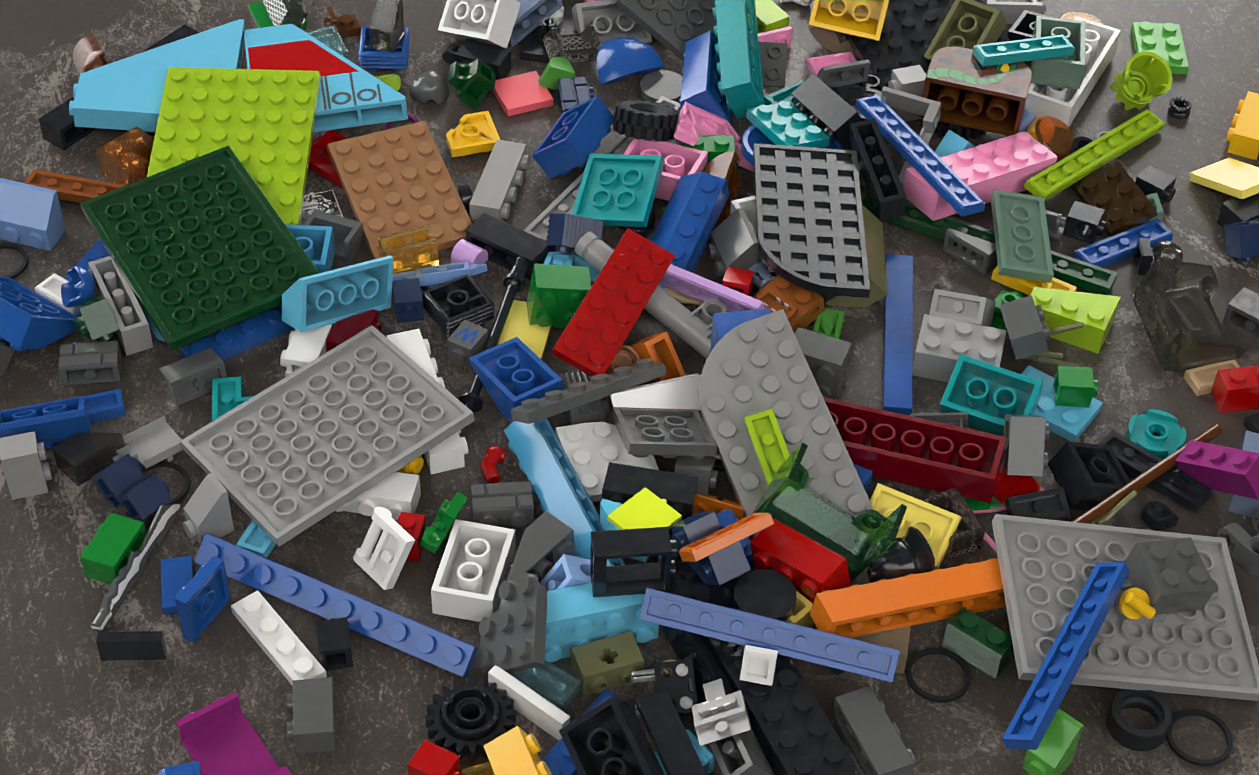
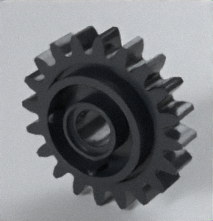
M469 677L466 680L465 686H461L457 680H454L453 690L442 686V696L433 694V704L427 705L425 723L428 738L434 739V744L437 746H444V749L450 752L456 751L457 755L460 756V760L464 757V754H469L470 760L474 762L477 753H481L485 759H488L484 745L515 728L516 710H514L513 699H507L506 690H501L497 693V683L495 682L486 688L483 678L479 680L477 685H473Z

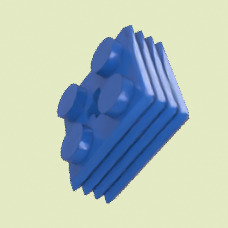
M362 27L358 51L359 67L366 68L369 71L377 69L400 71L406 69L410 46L409 28Z

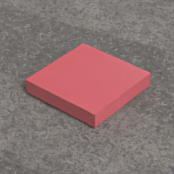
M536 71L495 80V87L492 91L508 117L554 106V99L548 89L539 86L540 76Z

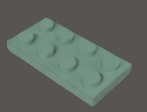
M994 189L990 198L999 275L1050 283L1054 273L1044 197Z

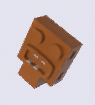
M780 275L773 278L752 297L762 301L765 309L769 308L771 313L783 309L794 334L798 327L805 329L825 311L824 299L821 295L798 287Z

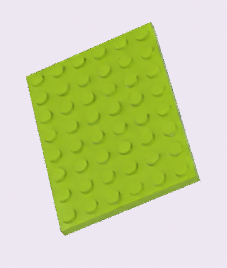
M168 67L147 177L229 145L285 224L300 225L321 80L320 71Z

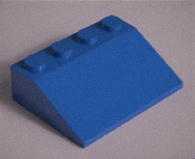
M0 276V340L10 342L9 346L22 352H25L26 349H41L78 331L73 320L77 318V315L72 314L14 279Z

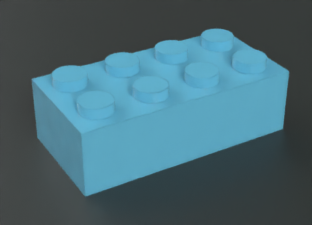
M591 582L547 591L544 662H555L559 659L571 657V647L628 631L632 632L636 643H646L650 640L658 639L659 624L639 620L645 594L593 597Z

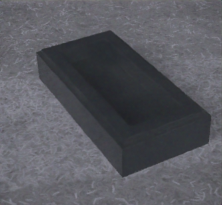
M163 631L97 633L96 643L101 661L166 660L167 649Z

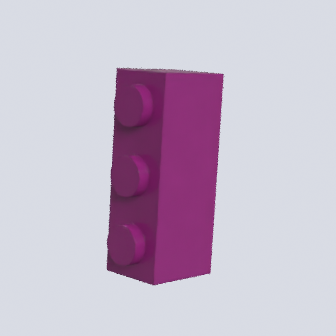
M1191 440L1175 460L1181 471L1209 486L1212 490L1259 500V453Z

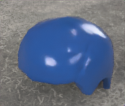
M74 265L72 270L67 271V274L71 276V280L61 285V299L66 308H74V305L94 298L96 293V281L93 273L82 265Z

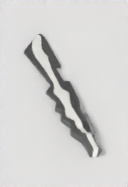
M181 504L160 505L139 551H131L127 565L119 569V574L112 581L109 592L103 597L100 610L91 624L92 629L101 632L108 620L118 611L126 599V594L148 565L147 557L154 545H160L179 514Z

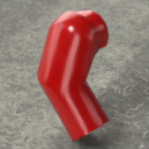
M497 445L489 447L480 462V469L487 484L499 483L501 481L496 465L497 463L504 462L503 459H506L507 453L504 448H500Z

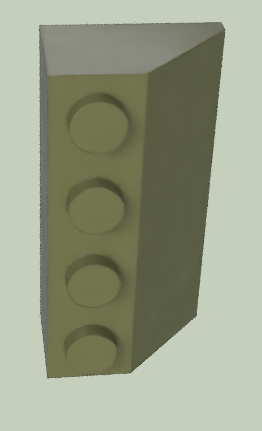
M863 205L862 211L870 281L869 298L825 295V303L828 306L868 307L888 295L882 222Z

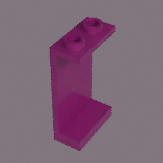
M236 692L226 697L218 698L212 704L196 712H191L176 722L180 742L193 762L199 761L202 775H292L286 766L281 769L254 731L241 711L239 696Z

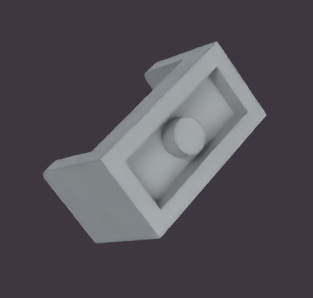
M934 289L929 315L991 327L996 301L986 297Z

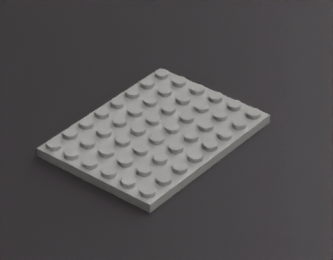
M371 325L180 442L183 450L207 474L213 473L227 490L228 496L280 547L471 424L475 419L470 409Z
M995 514L992 526L1018 679L1034 680L1097 563L1124 562L1136 543L1191 537L1217 588L1204 607L1196 611L1154 615L1151 619H1147L1144 616L1139 619H1129L1119 609L1121 595L1127 589L1133 588L1127 576L1071 684L1259 701V664L1226 538Z

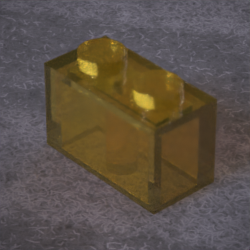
M429 225L378 237L379 257H394L393 274L439 265L438 241Z

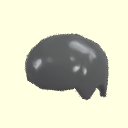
M433 70L416 74L409 87L412 97L418 99L423 104H426L428 100H434L437 104L442 103L450 92L442 74Z

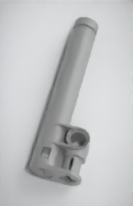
M588 232L582 236L575 247V253L582 259H585L598 272L602 271L614 251L593 232ZM657 286L644 308L705 359L710 354L713 314L726 313L727 311L723 302L709 299L691 312L660 286Z

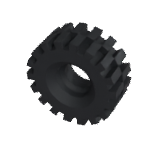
M621 100L616 102L612 129L620 135L625 134L626 137H635V139L668 141L669 139H674L678 110L657 102Z

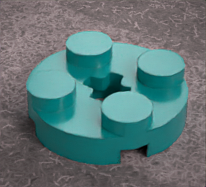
M1146 410L1145 414L1137 416V413L1133 415L1129 421L1126 438L1162 460L1185 443L1186 430L1184 426L1181 429L1177 424L1178 419L1165 411ZM1154 432L1159 433V437L1154 436L1152 434Z

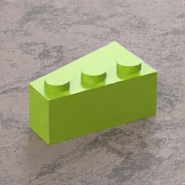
M1034 287L1030 294L1033 297L1035 306L1041 304L1045 320L1041 321V323L1047 322L1049 329L1080 322L1084 323L1082 328L1051 335V338L1097 354L1113 325L1121 299L1119 296Z

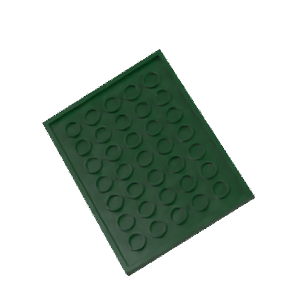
M229 145L80 203L82 212L171 351L281 305L282 294L299 278L320 273Z

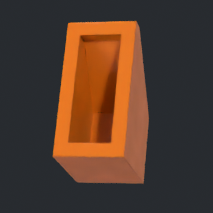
M667 331L652 334L630 345L637 351L640 359L652 358L653 362L665 364L667 375L650 380L652 383L686 376Z

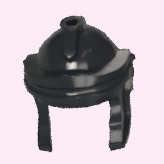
M911 526L902 538L897 537L886 542L883 548L881 545L875 547L870 566L867 569L868 580L870 583L882 579L889 580L905 577L909 574L926 573L934 569L935 558L923 534L917 528Z

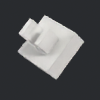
M746 645L740 680L772 686L778 651Z

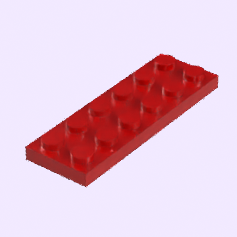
M627 229L560 336L551 354L591 377L597 374H605L671 265L675 255L634 231Z

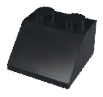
M1067 441L1048 463L1055 481L1060 487L1064 488L1067 503L1074 510L1088 511L1130 482L1111 446Z

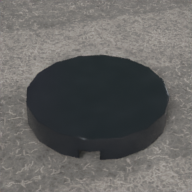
M758 569L747 572L739 578L734 587L733 604L737 610L785 621L794 611L796 589L792 581L785 575L774 570Z

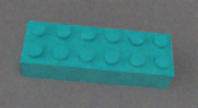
M713 0L716 7H713L712 11L717 25L714 26V32L718 40V44H715L718 58H720V62L717 63V70L721 77L718 87L720 94L726 96L729 111L733 110L736 118L740 119L746 117L747 109L765 105L755 0Z

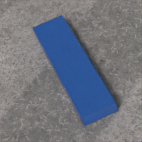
M1158 219L1077 249L1074 252L1073 258L1104 268L1134 256L1139 238H1149L1151 248H1155L1172 241L1174 234Z

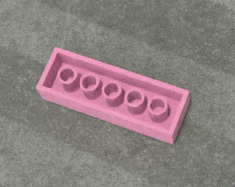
M1023 131L940 158L986 204L991 202L990 196L994 189L1013 193L1027 190L1023 187L1026 180L1055 164L1058 156L1034 139L1029 133ZM914 167L906 168L903 183L906 199L932 221L957 213Z

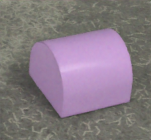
M464 239L455 245L451 253V264L469 261V264H484L488 260L487 250Z

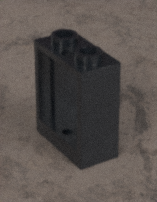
M668 527L591 532L590 577L593 597L645 594L647 587L669 592L670 579H675L676 577L675 562L671 559H677V545L675 539L670 540ZM658 556V563L607 566V559Z

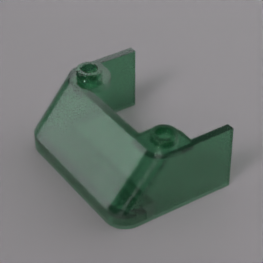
M802 443L781 465L755 507L753 514H771L772 519L778 520L846 558L849 578L853 580L894 543L907 506L901 504L887 518L876 510H862L854 517L805 487L809 480V473L800 463L808 445Z

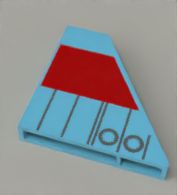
M294 24L243 30L247 69L320 71L321 80L313 133L408 119L404 95Z

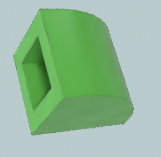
M562 57L551 58L539 78V86L558 91L559 79L571 78L572 80L575 72L569 60Z

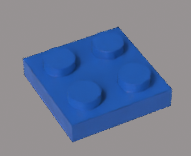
M215 555L205 565L199 567L194 578L187 586L179 590L175 598L183 638L193 643L231 600L224 560Z

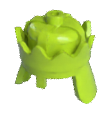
M1146 51L1139 52L1129 59L1125 69L1114 76L1115 81L1111 85L1110 90L1116 92V101L1123 102L1125 110L1132 108L1141 110L1146 105H1149L1154 97L1164 95L1170 90L1173 81L1172 72L1167 62L1159 55Z

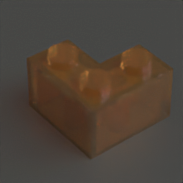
M136 127L96 149L100 174L112 183L129 185L147 178L154 142L153 138Z

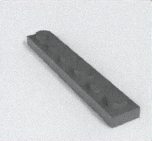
M652 358L639 359L636 361V365L617 367L611 374H597L591 377V381L571 383L566 390L546 392L545 397L540 399H526L521 402V406L510 409L512 420L532 424L667 375L665 364L653 362Z

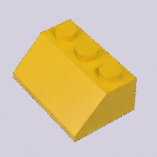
M814 0L809 26L879 41L889 0Z

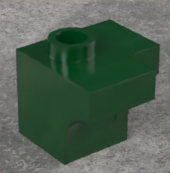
M477 58L470 64H461L455 61L449 66L448 82L456 88V97L474 111L480 106L484 96L495 87L496 71L480 58Z

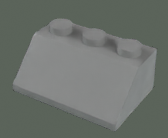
M617 0L576 3L572 7L577 38L582 37L580 40L583 41L582 45H585L583 49L586 51L599 50L602 43L617 37H635V39L645 44L652 43V37L650 33L615 5Z

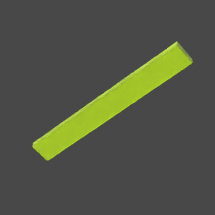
M1146 109L1026 180L1023 187L1034 196L1044 197V201L1162 131L1165 123L1150 110Z

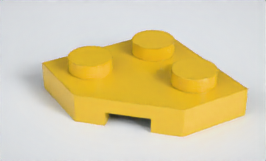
M489 111L464 115L459 120V125L446 133V143L452 157L492 151L496 140H500Z

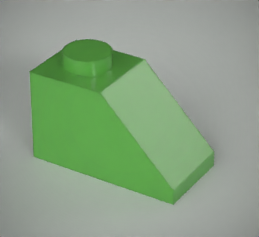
M1058 708L1037 750L1027 749L1022 768L1029 775H1061L1072 763L1084 725Z

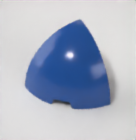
M626 36L607 40L602 43L597 53V72L601 85H612L629 76H644L664 67L658 53L649 44H645L635 39V37Z

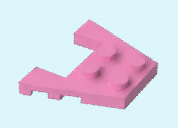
M685 102L680 109L674 138L694 146L699 139L698 135L734 136L735 152L739 157V161H737L738 166L754 172V166L742 154L741 144L739 143L741 137L731 124L724 118Z

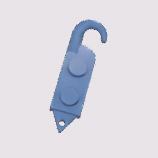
M469 261L394 273L393 281L419 278L420 287L423 286L425 289H431L439 286L441 283L449 282L469 274L473 276L488 270L487 264H469Z

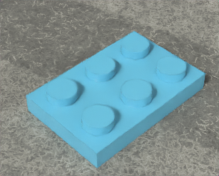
M1030 365L1021 373V375L1042 381V394L1034 415L1045 417L1046 423H1049L1050 431L1071 442H1075L1102 409L1103 402L1093 397L1090 408L1055 406L1053 391L1055 378Z

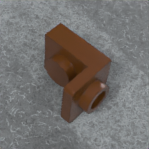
M332 7L327 8L328 17H324L326 31H331L334 40L361 35V26L356 14H345L335 17Z

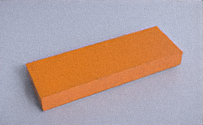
M754 513L681 548L679 554L682 561L697 562L773 525L774 521L771 514Z

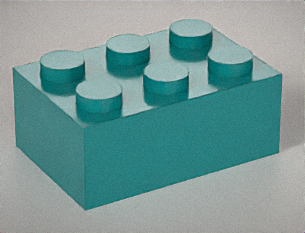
M960 354L940 402V413L968 412V426L1003 437L1005 414L1034 415L1042 394V381Z

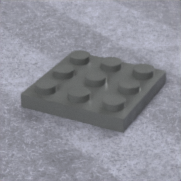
M613 407L612 419L628 454L639 458H644L648 455H661L665 458H676L678 455L690 456L696 459L716 456L717 444L710 435L697 409Z

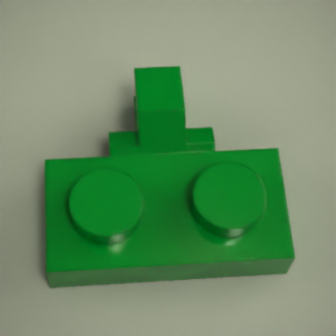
M457 492L451 502L445 499L431 527H426L419 545L435 554L452 529L455 519L460 514L468 497Z

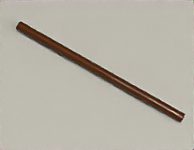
M1214 424L1192 440L1208 443L1222 433V428L1220 425ZM1188 443L1072 522L1087 524L1094 522L1110 511L1132 491H1139L1177 464L1175 462L1176 458Z

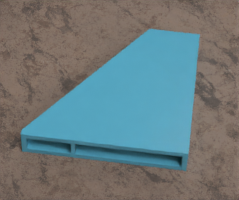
M239 19L81 73L78 84H74L73 87L74 101L69 103V115L74 116L75 127L156 132L168 67L240 69L245 42L243 31L245 30L244 19Z

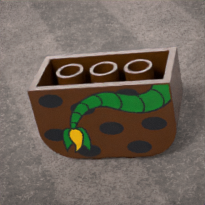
M956 46L944 47L934 53L926 75L922 97L941 102V117L939 121L1007 136L1019 133L1032 78V72L1024 62L983 67L972 54V49Z

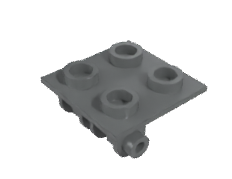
M759 41L763 86L785 88L788 43Z

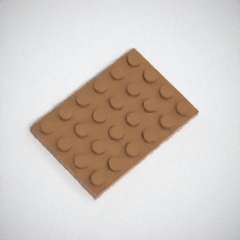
M425 121L327 144V151L356 220L363 223L364 239L373 260L392 256L394 257L393 262L454 247L462 239L467 241L466 230L472 225V222Z

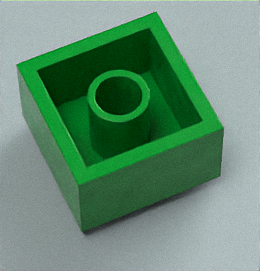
M534 264L527 297L529 325L538 324L541 327L551 325V327L566 328L591 288L589 267Z

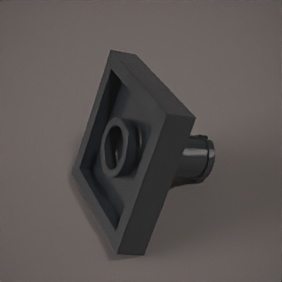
M550 17L543 18L541 25L526 36L520 52V59L548 64L551 55H548L550 51L546 48L549 46H546L545 43L550 39L557 40L560 38L564 40L565 38H577V30L556 28V19L551 18V24H549Z

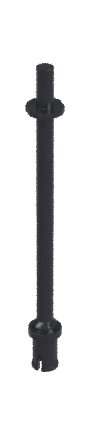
M517 257V260L514 259L510 272L504 278L503 284L506 287V291L484 351L498 345L516 292L522 291L525 286L524 278L530 264L524 258ZM476 373L469 392L462 393L459 396V401L472 412L480 411L483 406V400L479 397L483 383Z

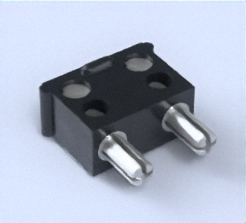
M687 656L684 660L653 663L652 669L632 671L633 683L654 680L655 694L668 691L678 715L690 714L693 717L691 706L698 704L691 657ZM667 669L670 671L671 676L664 677L661 671Z

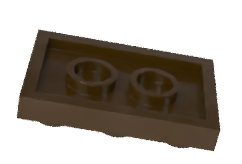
M1118 161L1073 184V190L1084 204L1105 210L1102 220L1107 221L1104 230L1109 237L1127 231L1157 216L1154 205Z

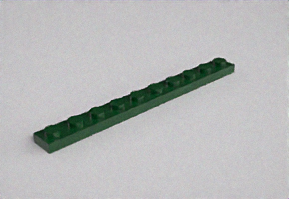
M868 193L862 205L878 218ZM906 202L905 216L887 220V222L897 226H902L943 241L946 230L950 228L995 244V235L992 230L951 216L932 221L914 204ZM1051 250L1054 278L1093 291L1094 293L1109 295L1116 281L1117 272Z

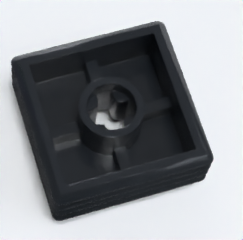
M469 274L422 292L423 307L447 337H450L464 320L481 326L495 318V305Z

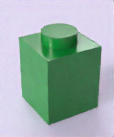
M1057 367L1053 383L1055 406L1090 408L1092 397L1097 396L1098 380L1093 378L1091 367Z

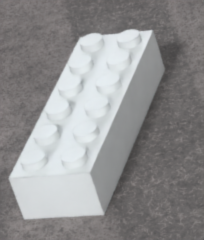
M1075 16L1073 20L1086 21L1085 68L1080 89L1051 85L1042 86L1031 83L1025 105L1036 115L1035 118H1045L1052 123L1053 127L1066 131L1113 58L1121 31Z

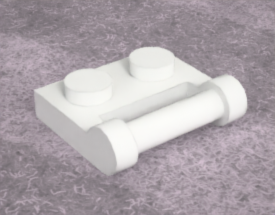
M376 507L371 516L373 520L361 548H357L353 560L384 590H388L394 587L415 539L391 518L392 514L388 509ZM383 530V533H382V535H381V537H380V539H379V541H378V544H377V546H376V548H375V550H374V553H372V551H373V549H374V546H375V544H376V542H377V540H378V538H379V535H380L381 531Z

